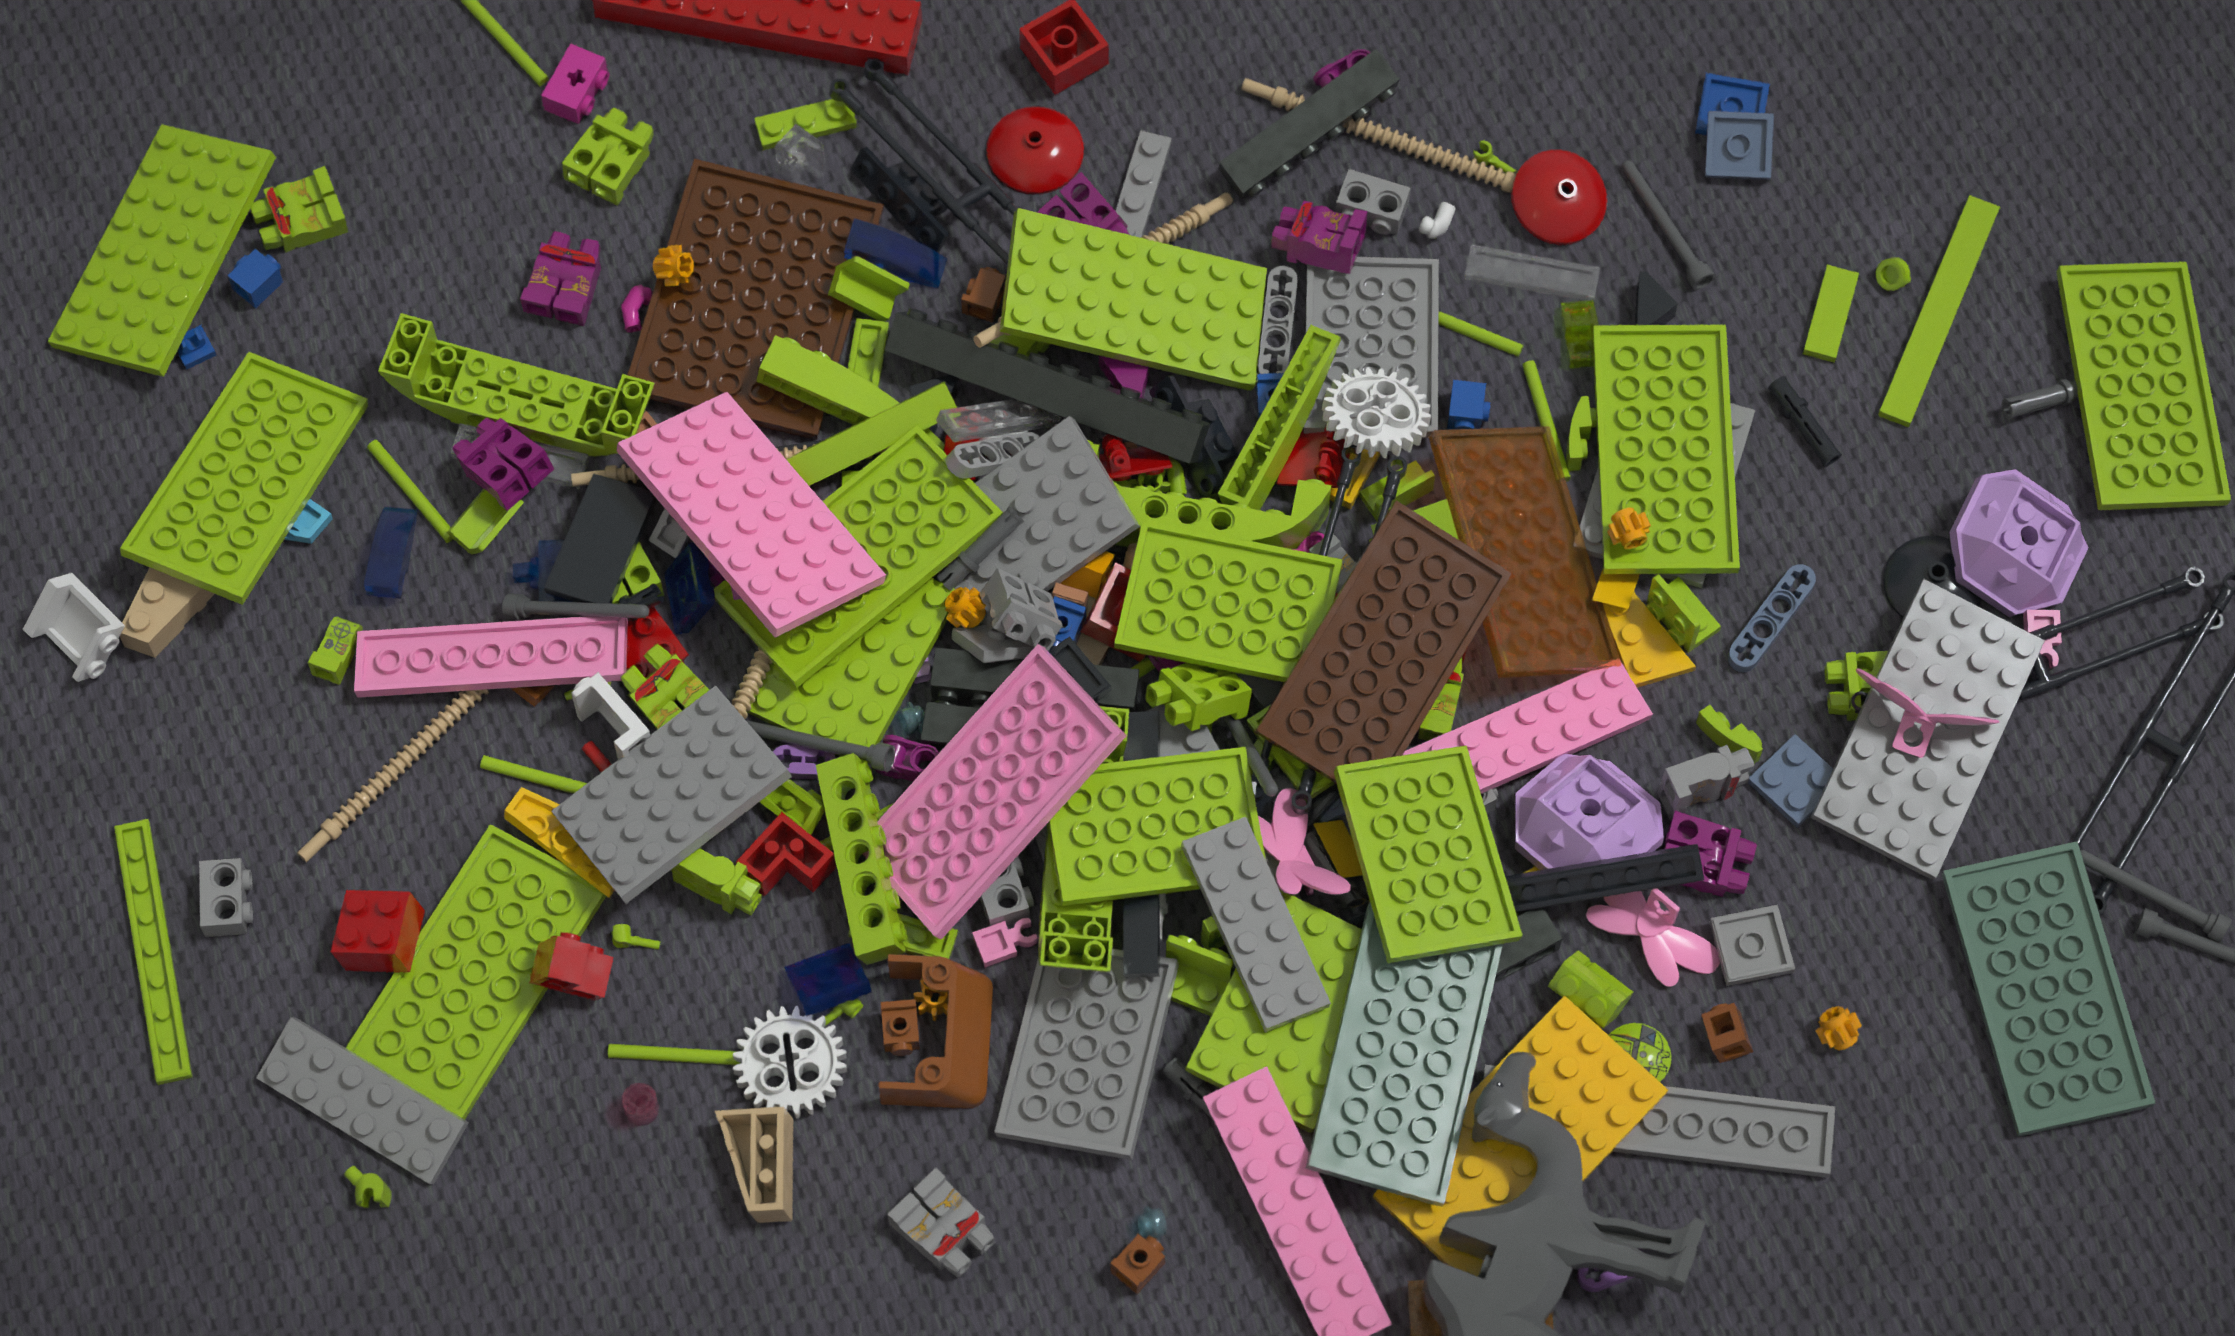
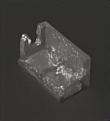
M795 124L775 145L778 176L783 180L787 178L793 183L809 186L806 181L800 178L803 172H810L812 176L818 179H822L827 174L824 143L799 125Z

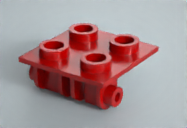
M1327 424L1325 425L1324 432L1304 434V430H1302L1286 464L1279 474L1277 485L1297 486L1298 480L1317 479L1326 485H1331V488H1338L1337 482L1342 467L1341 456L1345 439L1334 440L1335 431H1327ZM1351 453L1346 455L1348 459L1350 458Z
M1106 434L1103 437L1104 454L1099 455V460L1113 481H1125L1130 479L1131 475L1141 473L1157 475L1164 472V469L1172 468L1168 455L1146 447L1126 450L1122 438L1111 434Z
M655 607L649 609V615L646 618H639L633 622L628 621L626 670L634 665L645 678L655 668L643 655L655 644L667 650L670 655L676 654L683 663L685 658L689 656Z

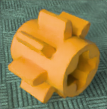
M669 245L668 248H659V255L653 261V271L656 278L665 279V286H678L679 283H688V277L694 269L691 254L682 253V245Z
M1629 507L1612 515V523L1608 525L1610 529L1607 532L1613 545L1621 542L1624 549H1633L1647 541L1646 534L1650 532L1648 528L1651 527V524L1645 512L1637 514L1634 508Z
M959 587L953 590L945 600V611L948 612L946 619L956 628L960 625L964 628L977 626L986 615V604L982 602L980 592L975 587L971 590L967 587Z
M921 979L920 986L922 992L914 993L916 1002H923L920 1004L918 1012L922 1015L927 1011L932 1014L933 1021H936L937 1015L943 1012L947 1015L949 994L930 990L924 984L923 979ZM933 993H940L938 1002H931Z
M1837 1006L1821 1014L1820 1021L1818 1022L1820 1028L1815 1031L1822 1045L1827 1043L1829 1048L1834 1047L1836 1050H1844L1856 1043L1859 1035L1857 1029L1862 1027L1855 1012L1850 1013L1847 1008L1844 1009Z

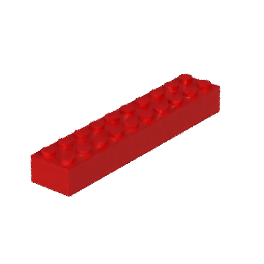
M592 0L595 18L864 67L868 59L877 58L883 62L884 71L903 75L909 74L922 23L921 2L913 0Z

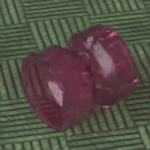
M635 1083L626 1088L622 1095V1104L627 1119L638 1126H645L655 1121L659 1114V1104L654 1089L646 1083Z

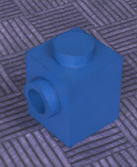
M256 249L248 256L240 258L235 268L227 275L232 290L254 308H257L283 283L280 264L271 255L263 256Z
M1453 380L1447 429H1454L1456 433L1462 435L1480 432L1482 421L1488 422L1491 402H1484L1486 383Z

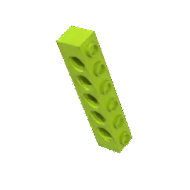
M854 753L817 764L815 766L855 955L865 964L869 965L888 959V954H904L906 951L903 941L907 940V933L903 922L898 919L896 910L900 908V900L896 890L892 889L890 877L893 876V868L889 858L885 857L883 845H886L887 841L882 826L878 825L876 814L880 812V808L875 794L871 793L869 782L873 781L871 768L867 762H863ZM855 788L853 797L845 800L847 792ZM862 820L861 827L852 832L854 823ZM869 851L866 861L858 864L859 857L864 852ZM876 883L875 890L870 895L865 896L867 887ZM882 915L881 923L877 927L872 928L873 920L877 916Z

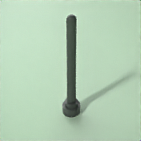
M1629 160L1625 161L1622 164L1623 172L1686 265V279L1693 290L1697 291L1711 284L1715 280L1716 275L1709 264H1704L1703 261L1697 260L1634 163Z
M513 593L507 594L502 604L504 617L507 620L522 621L531 614L646 618L649 615V608L646 605L531 601L524 594Z
M1231 715L1218 718V724L1229 728L1238 746L1246 747L1248 763L1266 795L1275 796L1278 792V786L1243 727L1241 719L1235 720Z
M747 721L762 738L844 756L854 753L860 759L866 760L869 765H872L873 769L885 772L890 771L894 763L895 747L890 744L879 742L876 745L872 744L870 747Z
M2080 850L2086 867L2203 927L2202 931L2207 933V938L2218 943L2222 941L2232 922L2231 918L2221 913L2216 915L2211 912L2208 915L2085 850Z
M2147 908L2143 909L2135 929V934L2145 938L2150 936L2156 938L2160 935L2235 964L2234 948L2163 922V918L2158 917V912Z

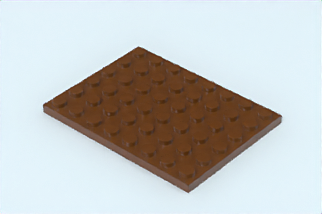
M694 159L667 248L669 245H682V253L691 254L694 269L688 277L689 282L679 283L678 286H665V279H657L628 376L655 383L649 398L650 400L691 409L728 392L757 426L817 440L825 412L757 382L758 371L775 335L781 338L788 337L794 339L801 347L812 352H823L832 361L840 363L855 308L828 295L837 265L855 256L869 262L884 211V205Z

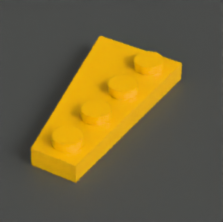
M521 787L506 807L504 819L610 898L615 890L552 813V810L560 804Z

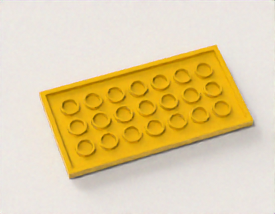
M1565 995L1469 1094L1445 1204L1439 1207L1379 1189L1373 1194V1198L1444 1264L1477 1277L1484 1260L1439 1243L1440 1234L1447 1219L1457 1213L1482 1210L1510 1203L1530 1186L1536 1175L1537 1163L1526 1149L1488 1138L1480 1142L1472 1140L1476 1101L1484 1088L1493 1079L1503 1061L1510 1054L1528 1052L1535 1057V1067L1529 1073V1107L1558 1121L1576 1139L1581 1153L1582 1183L1669 1091Z

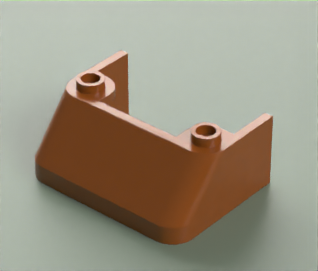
M888 954L890 978L923 979L927 988L935 992L949 993L945 1057H928L922 1060L915 1071V1083L879 1081L881 1104L967 1109L978 1107L984 1102L987 1095L993 985L991 980L985 974L945 957Z

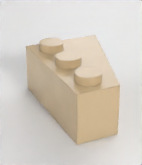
M149 568L122 622L125 627L120 638L124 647L155 658L185 628L184 625L207 605L206 602L214 593Z
M784 1106L715 1111L748 1212L757 1223L792 1221V1116Z

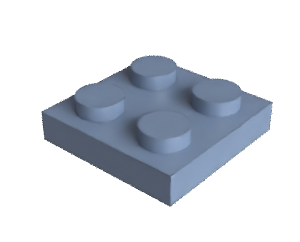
M1708 111L1705 177L1770 180L1774 114Z
M1794 734L1749 777L1748 784L1798 828L1813 813L1833 768Z

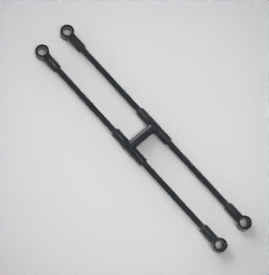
M870 58L865 62L863 71L865 78L870 81H877L890 95H894L967 169L966 172L979 186L956 199L942 184H938L867 113L865 106L849 91L850 85L848 81L842 78L834 79L830 85L829 96L835 101H842L856 116L859 115L932 189V193L1008 265L1009 255L979 226L980 222L967 208L990 195L1004 210H1008L1014 216L1017 207L1013 204L1014 201L976 163H972L899 90V85L884 71V64L881 60Z
M1355 445L1343 448L1342 467L1337 482L1338 489L1319 555L1327 556L1346 489L1350 487L1355 467L1361 462L1362 452L1357 454V446ZM1354 453L1357 458L1350 460L1346 455ZM1394 456L1387 463L1388 477L1382 494L1384 500L1374 534L1388 513L1392 500L1396 497L1400 480L1407 473V462L1403 457ZM1393 465H1400L1403 469L1394 471L1391 467ZM1265 739L1261 758L1268 769L1270 764L1269 755L1273 744ZM1307 766V769H1304L1298 791L1293 794L1291 800L1292 810L1302 815L1308 813L1311 809V793L1317 775L1316 771ZM1253 772L1251 777L1252 783L1256 782V787L1261 789L1259 794H1254L1255 802H1259L1264 798L1265 792ZM1301 798L1305 799L1308 804L1302 807L1298 806L1295 802Z
M2191 567L2181 576L2161 583L2159 587L2055 626L2050 624L2029 633L2043 640H2048L2056 637L2060 632L2156 596L2168 595L2185 588L2190 590L2196 589L2202 585L2205 576L2201 569ZM2189 574H2194L2197 577V583H2192L2189 580ZM2211 611L2204 614L2201 619L2180 626L2176 631L2074 669L2070 667L2051 675L2041 653H2039L2032 668L2037 680L2024 685L2019 699L2023 700L2076 680L2077 676L2182 637L2185 639L2196 635ZM2221 614L2216 618V626H2212L2209 632H2215L2222 627L2224 619ZM1859 691L1853 694L1851 700H1849V709L1852 706L1855 709V713L1859 714L1861 708L1855 704V698L1860 696L1865 701L1869 692Z
M2229 572L2224 576L2221 590L2211 605V612L2158 700L2151 705L2123 751L2124 756L2072 841H2077L2078 845H2081L2130 761L2136 758L2145 741L2173 755L2176 759L2166 774V781L2115 864L2116 867L2122 870L2173 784L2178 782L2206 736L2205 731L2235 682L2234 665L2199 726L2193 729L2184 746L2153 729L2164 711L2163 706L2219 614L2223 613L2231 598L2235 595V587H2231L2227 583L2228 580L2235 581V572ZM2107 877L2103 879L2100 887L2094 894L2095 902L2101 905V910L2098 911L2100 916L2104 914L2107 900L2117 882Z

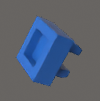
M201 325L186 332L177 350L186 369L217 356Z

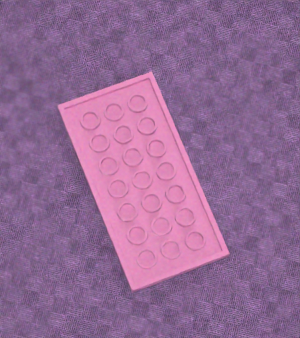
M728 392L618 442V454L774 637L884 583L886 574Z
M1039 644L1036 645L878 820V825L882 826L887 841L886 845H883L885 857L889 858L893 868V876L890 877L892 888L896 890L901 899L929 931L939 939H942L1127 736L1045 647ZM869 851L863 853L866 859L868 858Z

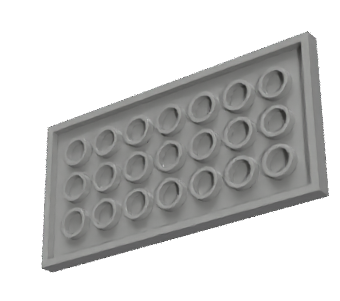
M1923 579L1913 596L1876 678L1907 695L1926 714H1957L1997 719L1999 723L1992 725L1937 723L1924 757L1919 758L1892 747L1905 710L1871 687L1810 818L1934 880L1937 878L2045 640ZM1915 722L1913 727L1905 730L1903 739L1906 745L1916 747L1922 742L1921 724Z

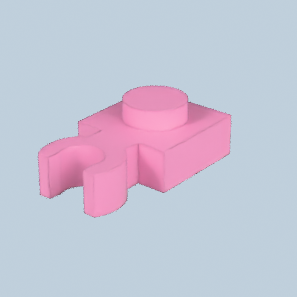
M2026 610L2023 613L2024 630L2027 632L2050 624L2055 626L2061 623L2060 610ZM2061 632L2056 637L2045 640L2040 650L2041 656H2046L2049 659L2050 668H2055L2059 662L2058 654L2052 649V646H2058L2062 643Z
M1030 918L1020 919L1014 928L1009 930L1005 921L972 932L984 967L1016 957L1017 950L1015 946L1032 947L1038 942L1036 934L1029 937L1021 934L1023 929L1031 927Z

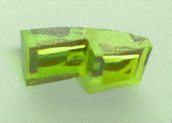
M1594 301L1561 303V317L1569 368L1594 367L1592 330L1593 325H1599Z

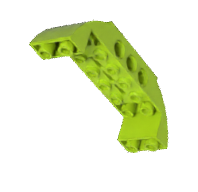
M402 313L399 316L378 370L381 376L400 393L431 412L449 419L453 423L477 429V425L485 418L495 422L502 418L509 426L521 432L540 447L573 456H607L617 454L618 442L637 433L655 385L654 382L622 374L616 389L437 340L433 322Z
M1088 440L1099 458V445L1093 444V442ZM1317 479L1298 480L1292 513L1289 516L1274 509L1260 511L1251 509V507L1245 504L1226 505L1218 503L1211 498H1200L1198 500L1186 498L1177 492L1164 494L1152 492L1149 488L1143 486L1129 488L1119 486L1113 482L1140 525L1139 528L1117 542V545L1126 546L1128 549L1130 543L1137 544L1142 521L1147 520L1288 549H1297L1305 538L1319 530L1327 518L1331 485H1326Z
M1100 706L1128 736L1129 709ZM1127 736L1102 764L1123 761ZM1047 823L1039 917V965L1110 972L1113 938H1110L1113 900L1061 905Z

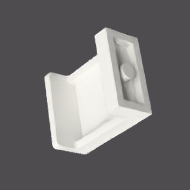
M69 573L47 581L23 630L31 638L46 634L77 665L72 677L79 682L88 678L94 679L103 673L110 653L119 644L118 638L125 625L73 573Z
M599 672L591 678L586 677L577 683L572 692L577 717L583 722L596 711L603 715L620 735L614 741L618 760L621 757H628L630 750L643 740L646 742L651 737L648 728Z

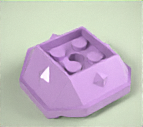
M2016 469L1977 477L1949 532L1952 553L1956 563V567H1954L1956 582L2008 617L2023 614L2026 610H2039L2062 603L2088 550V545L2081 532L2080 522L2073 516L2069 506Z
M1564 754L1557 757L1515 794V849L1539 870L1652 852L1663 843L1664 835L1660 802L1610 761L1600 760L1591 755L1577 756ZM1586 813H1589V814H1593V815H1595V816H1587V815H1585V814H1586Z

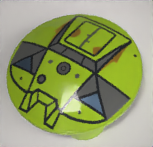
M1629 1023L1616 1028L1609 1034L1617 1044L1659 1082L1664 1079L1671 1065V1050L1668 1042L1659 1031L1645 1024Z

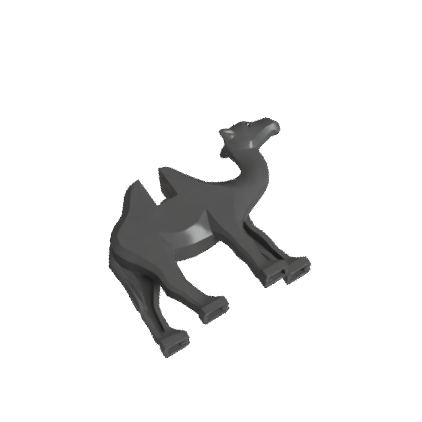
M1528 1052L1510 1054L1503 1061L1493 1079L1482 1091L1474 1107L1472 1140L1480 1142L1488 1138L1526 1149L1537 1163L1536 1175L1530 1186L1510 1203L1482 1210L1457 1213L1447 1219L1441 1231L1439 1243L1480 1258L1484 1262L1477 1277L1431 1259L1423 1283V1298L1426 1306L1441 1327L1443 1336H1561L1544 1322L1557 1306L1574 1269L1595 1268L1620 1276L1636 1277L1658 1287H1665L1681 1294L1706 1221L1696 1217L1682 1228L1669 1230L1653 1228L1626 1219L1604 1218L1588 1210L1583 1196L1581 1153L1576 1139L1558 1121L1529 1107V1073L1534 1069L1536 1059ZM1648 1254H1653V1255L1665 1257V1258H1668V1259H1664V1258H1660V1257H1656V1256H1652V1255H1648Z

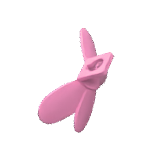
M1856 669L1857 674L1867 684L1905 710L1892 743L1894 749L1923 758L1937 723L1954 725H1992L1999 723L1997 719L1957 714H1926L1914 701L1897 688L1880 681L1862 669ZM1917 722L1921 724L1922 742L1916 747H1910L1904 742L1903 735L1906 729L1913 727L1914 723Z
M1292 788L1283 789L1275 800L1272 825L1258 816L1264 850L1279 862L1275 876L1278 887L1283 892L1297 894L1303 886L1308 896L1313 895L1314 889L1327 894L1349 892L1351 886L1346 879L1332 871L1314 865L1304 846L1308 813L1303 815L1295 813L1291 807V800L1297 790ZM1301 798L1295 802L1298 806L1303 807L1307 805L1306 801Z
M1657 888L1651 890L1647 902L1642 892L1637 891L1603 897L1608 906L1594 905L1587 910L1586 917L1596 928L1619 935L1640 936L1647 964L1656 979L1665 986H1674L1678 982L1679 971L1676 964L1700 974H1711L1720 964L1717 949L1709 941L1688 930L1673 926L1680 908ZM1658 900L1661 901L1668 908L1669 911H1663L1660 908Z

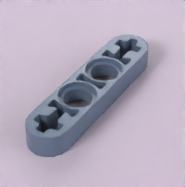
M1797 564L1788 569L1733 642L1728 653V662L1734 670L1748 672L1754 669L1810 595L1816 582L1815 573L1810 567ZM1801 575L1805 576V584H1800L1793 595L1790 589L1793 587L1795 578H1799ZM1777 599L1786 600L1790 605V610L1786 613H1778L1773 609L1772 602ZM1758 624H1765L1771 629L1772 635L1768 638H1759L1754 634L1753 627ZM1750 641L1754 647L1751 649L1749 659L1745 658L1743 661H1739L1737 659L1738 652H1744Z

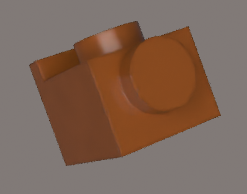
M980 268L977 278H971L966 294H963L961 298L962 313L993 323L1004 296L1006 275L1001 274L994 268Z
M916 1000L881 1002L885 1052H892L895 1056H906L912 1054L913 1050L920 1049ZM898 1024L907 1025L906 1028L901 1031L896 1030L894 1028V1025Z
M1735 1003L1719 1004L1711 1008L1709 1012L1701 1014L1712 1051L1720 1063L1754 1052L1741 1013Z
M1138 1234L1122 1253L1110 1263V1272L1133 1292L1138 1294L1165 1264V1256L1162 1254L1164 1247L1152 1236L1148 1235L1144 1239ZM1138 1253H1142L1147 1259L1143 1263H1138L1133 1257Z

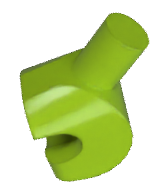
M351 1166L345 1172L344 1176L356 1187L355 1196L358 1206L369 1208V1200L373 1196L374 1201L380 1203V1207H389L392 1196L391 1190L378 1175L374 1173L363 1175L355 1166Z

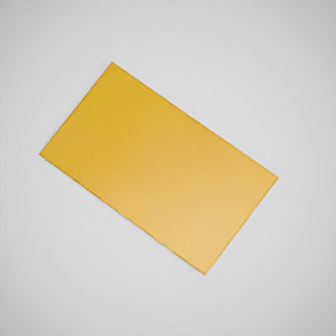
M1602 569L1592 600L1628 609L1640 574H1603Z
M1343 821L1314 823L1313 825L1339 875L1343 878L1363 875L1354 842Z

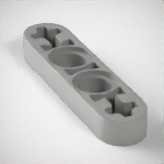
M1287 266L1273 268L1268 276L1258 374L1269 373L1267 369L1270 368L1271 356L1277 357L1276 368L1278 371L1276 373H1284L1288 367L1297 290V274ZM1280 277H1286L1288 282L1285 285L1284 296L1278 295L1279 283L1277 281H1279ZM1276 305H1281L1287 308L1288 314L1283 318H1276L1271 315L1270 309ZM1280 335L1284 338L1285 344L1278 348L1271 347L1267 343L1269 336Z
M1025 432L959 444L946 457V465L951 473L959 478L966 479L988 475L1011 458L1004 449L1014 456L1040 436L1033 432ZM981 453H983L985 456H987L990 461H988L987 459H985V458L982 456Z

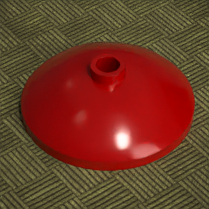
M1025 107L1007 114L994 126L987 142V159L994 175L1007 187L1025 194H1045L1062 188L1078 173L1084 157L1083 139L1077 126L1064 114L1046 107ZM1039 138L1040 141L1034 143L1031 142L1030 139Z
M1564 150L1540 152L1529 158L1520 167L1513 180L1511 200L1514 212L1523 227L1533 236L1544 242L1556 245L1577 243L1591 235L1604 218L1607 208V193L1604 182L1598 171L1586 159L1575 153ZM1561 186L1568 187L1570 194H1565Z

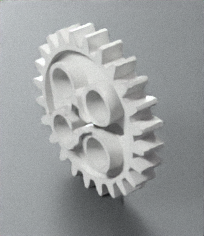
M1366 367L1365 374L1362 375L1358 370L1353 369L1352 378L1343 373L1340 381L1333 380L1331 388H1327L1322 405V411H1324L1322 421L1327 422V431H1335L1334 440L1345 439L1344 448L1355 445L1357 446V454L1366 449L1368 450L1369 457H1373L1375 451H1380L1383 458L1387 457L1388 451H1392L1398 457L1400 456L1401 448L1411 452L1412 445L1419 446L1422 437H1426L1431 419L1429 414L1430 404L1425 403V394H1417L1418 385L1407 386L1409 378L1397 380V372L1391 373L1390 376H1385L1383 368L1379 369L1378 374H1373L1371 369Z
M784 1006L780 1008V1016L775 1017L768 1010V1021L763 1022L755 1017L756 1029L744 1028V1033L748 1040L737 1039V1046L742 1050L733 1053L734 1060L741 1063L733 1067L734 1075L741 1076L736 1080L738 1088L747 1087L744 1091V1098L746 1100L756 1096L754 1100L755 1108H760L764 1104L767 1105L766 1108L784 1106L787 1111L793 1110L796 1119H799L800 1109L803 1108L810 1115H813L814 1103L825 1108L824 1096L836 1097V1091L832 1085L843 1086V1078L838 1075V1073L847 1072L846 1064L839 1062L847 1058L846 1050L838 1049L843 1045L842 1037L832 1038L836 1033L835 1026L832 1025L824 1029L826 1024L825 1017L821 1016L814 1021L813 1010L809 1009L804 1017L800 1016L798 1006H795L792 1015H787ZM784 1034L790 1035L797 1084L796 1091L790 1090L783 1041ZM802 1038H810L814 1041L813 1045L807 1049H801L796 1046L797 1042ZM768 1043H775L779 1046V1049L773 1054H766L761 1051L763 1046ZM807 1071H814L819 1074L818 1078L812 1082L803 1081L801 1076ZM772 1076H779L784 1079L783 1083L778 1087H770L766 1084V1081Z

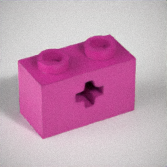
M570 44L541 95L544 110L577 124L580 123L584 115H590L595 104L594 97L598 89L603 90L609 80L610 73L607 70L605 57Z

